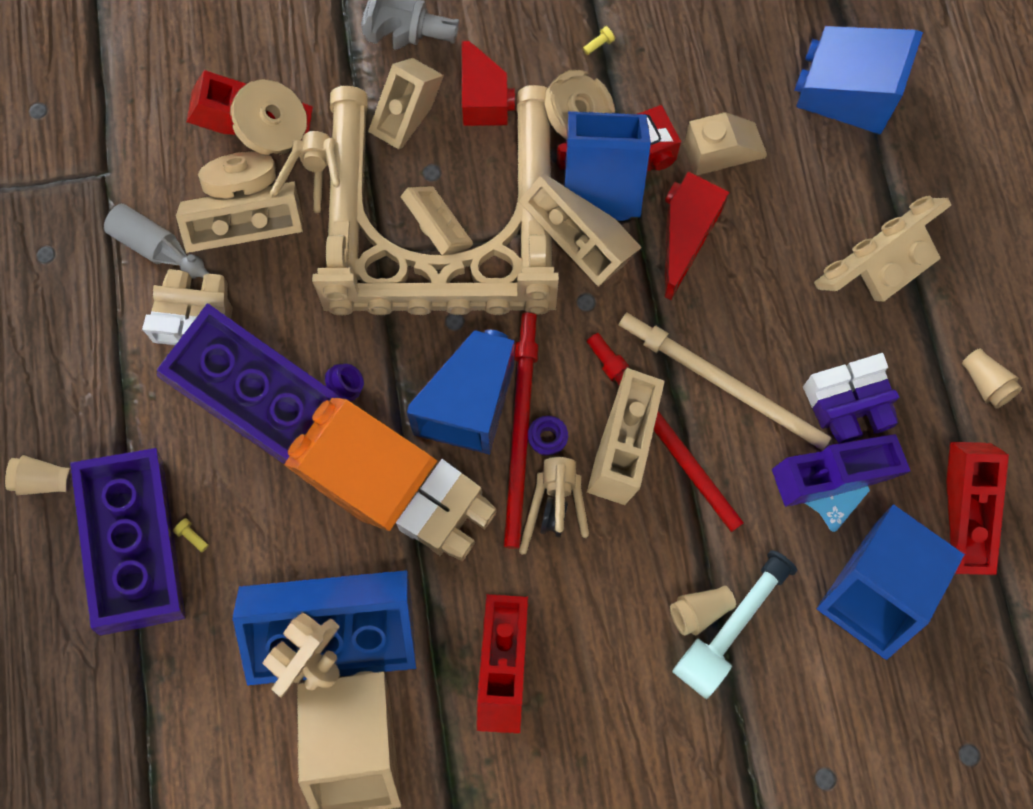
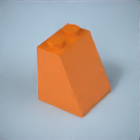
M331 398L330 401L326 400L314 412L312 417L314 423L305 435L301 434L289 447L288 455L290 457L284 466L359 521L390 531L437 460L347 399Z

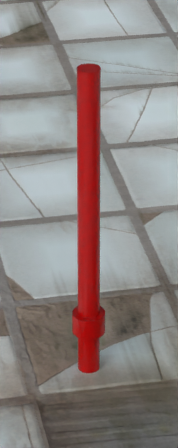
M523 313L521 315L520 340L515 343L514 360L518 362L504 535V548L520 549L533 364L538 361L539 345L535 343L537 315L534 313Z
M596 333L586 342L603 363L602 370L610 381H616L620 386L626 368L630 369V366L621 355L616 356L603 337ZM658 411L653 431L732 533L744 524L743 520Z

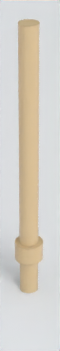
M628 312L621 319L619 326L645 341L643 344L645 347L655 353H658V351L663 352L823 451L831 440V437L668 338L669 333L655 325L652 328Z

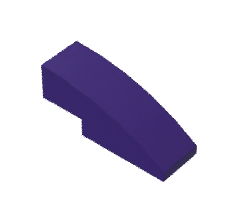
M896 434L829 445L821 452L787 457L771 469L785 507L854 491L905 475L911 471Z

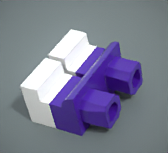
M883 353L851 362L847 366L844 364L812 374L803 386L821 429L830 427L838 444L852 442L863 435L857 421L858 418L867 416L874 433L890 430L898 424L893 404L900 397L897 391L892 390L885 372L888 369V365Z

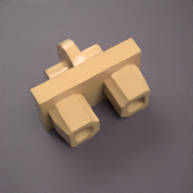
M301 613L293 619L283 635L299 648L298 652H294L282 641L274 647L263 661V664L278 678L271 690L281 698L293 683H299L304 677L307 678L304 685L309 690H315L317 686L321 688L334 686L340 677L339 669L335 664L337 656L332 651H326L324 655L321 653L340 626L331 618L320 625L305 613Z

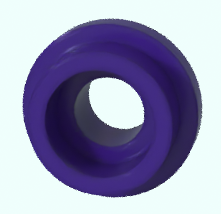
M351 364L334 365L325 375L326 387L350 402L359 397L364 386V380L360 371Z
M542 416L530 425L528 441L531 448L538 454L552 456L561 452L566 446L568 430L559 418ZM545 431H551L556 438L554 441L547 443L541 439L540 435Z

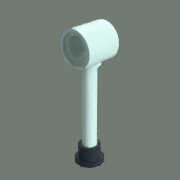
M773 550L769 551L767 554L769 560L761 569L763 575L712 642L708 645L697 638L672 670L676 676L705 699L711 696L732 668V665L725 660L724 653L776 585H782L789 575L796 574V566L781 553Z

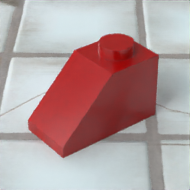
M462 41L463 126H508L507 111H515V88H507V73L473 43Z

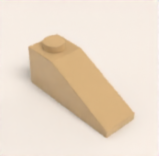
M546 174L540 175L519 200L523 207L598 287L617 273L642 248L615 218Z
M626 368L595 457L587 493L626 505L638 492L642 483L664 380Z

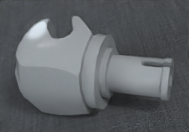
M368 0L361 25L363 34L372 43H378L385 35L393 32V49L397 50L409 43L417 45L423 36L449 41L454 44L455 37H457L459 20L428 14L426 2L422 0Z

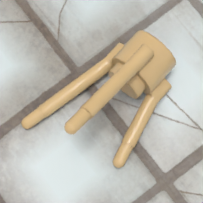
M319 131L305 133L302 141L295 139L292 151L271 189V195H278L300 156L303 166L307 170L314 172L313 211L317 214L320 213L323 169L327 165L333 187L337 188L340 186L334 153L335 140Z
M552 457L544 461V472L537 473L536 489L519 549L520 554L524 555L527 553L545 489H547L548 495L555 497L556 531L560 533L564 530L565 497L570 496L572 490L581 535L583 538L589 536L581 491V475L576 474L575 460L565 457Z

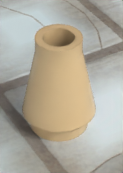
M981 348L972 352L962 362L986 404L991 403L995 408H999L1012 400L1022 390V387L1017 383L1019 378L986 355Z
M22 455L20 459L11 458L6 470L5 487L6 490L15 491L17 496L68 492L72 480L71 468L60 467Z
M722 586L713 590L678 596L677 602L670 605V612L681 634L685 636L690 633L698 635L724 614L735 609L736 601L731 590L727 586Z

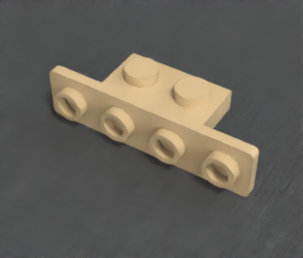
M925 196L914 201L909 206L910 211L901 217L886 222L881 227L882 231L875 237L855 245L852 249L853 253L847 258L828 265L823 271L824 275L814 282L818 290L838 291L861 274L874 301L884 302L941 259L925 225L951 206L949 199Z

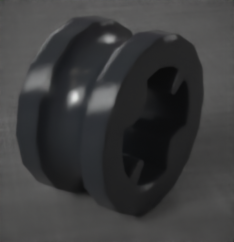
M548 497L540 534L552 531L555 533V537L561 538L562 532L559 533L555 529V502L553 498ZM565 501V515L567 511L568 501Z

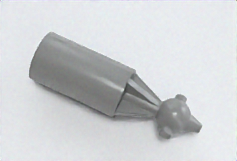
M123 203L118 204L107 215L104 222L105 233L155 264L178 265L182 271L189 273L192 279L197 277L203 278L204 275L209 274L200 257L193 254L188 256L185 254L174 234Z

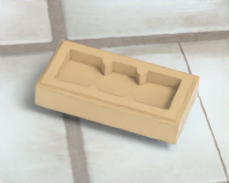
M433 186L408 187L400 196L419 222L422 232L431 239L441 255L461 253L471 248L473 245L472 240Z

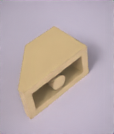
M414 58L392 64L368 132L397 149L403 148L431 110L444 75Z
M727 112L689 121L684 147L695 175L760 160L767 156L755 122Z

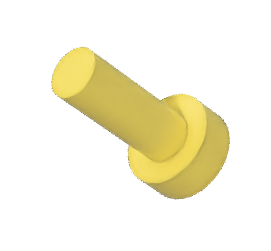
M607 26L600 30L601 35L583 47L586 55L592 53L605 42L610 44L615 40L614 34Z
M187 518L183 519L176 525L173 532L178 537L183 535L202 553L209 545L190 528L192 523Z

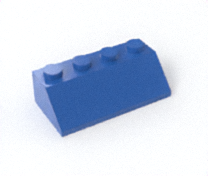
M408 570L239 586L232 619L247 686L277 682L278 678L263 664V661L274 647L282 641L294 652H298L299 648L283 634L290 622L301 613H305L320 625L331 618L340 626L321 653L324 655L326 651H332L336 654L337 660L335 664L339 669L340 676L355 675L362 671L378 673L416 669L413 611Z

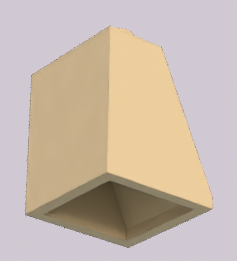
M362 671L354 676L338 678L334 686L330 688L317 686L315 690H309L304 683L297 684L298 780L309 808L391 809L401 807L390 692L384 672Z

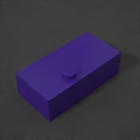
M208 303L157 369V377L283 464L290 457L288 450L294 440L301 434L305 435L313 425L312 417L316 409L324 401H330L331 398L343 399Z
M157 448L70 462L91 629L102 636L186 619L164 465Z

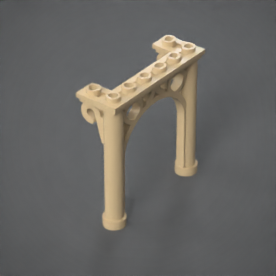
M531 85L521 88L516 94V110L518 112V202L511 220L496 237L487 243L469 251L450 255H428L406 250L385 239L371 225L365 214L363 202L368 96L364 90L354 86L334 88L330 93V111L333 113L332 138L335 140L334 153L340 186L337 188L333 187L330 177L329 222L326 242L327 268H318V273L313 274L312 282L324 311H329L334 315H349L353 311H368L374 315H388L392 311H408L414 315H426L431 311H447L453 315H464L474 310H486L489 314L502 315L510 310H525L527 313L540 315L547 313L549 310H556L559 278L558 273H554V267H552V237L519 202L520 198L540 175L546 174L551 177L550 121L544 105L548 88ZM360 228L374 247L363 252L358 259ZM520 228L521 258L513 250L506 247L516 236ZM385 256L400 266L398 273L388 279H376L367 274L368 266ZM492 256H496L510 263L513 269L505 278H486L480 273L479 267ZM408 266L414 267V273L427 278L430 283H405L409 274ZM470 266L474 283H450L457 275L465 274L464 267Z

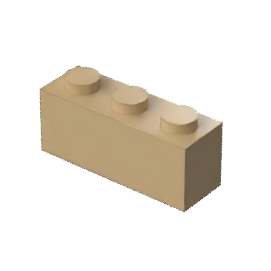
M295 181L284 183L277 196L271 195L273 187L271 185L251 195H244V191L233 192L234 197L229 199L210 196L180 202L176 219L186 253L303 232V215Z

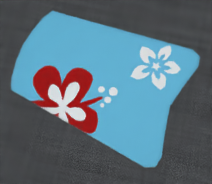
M867 486L805 504L817 511L828 528L835 532L870 490Z

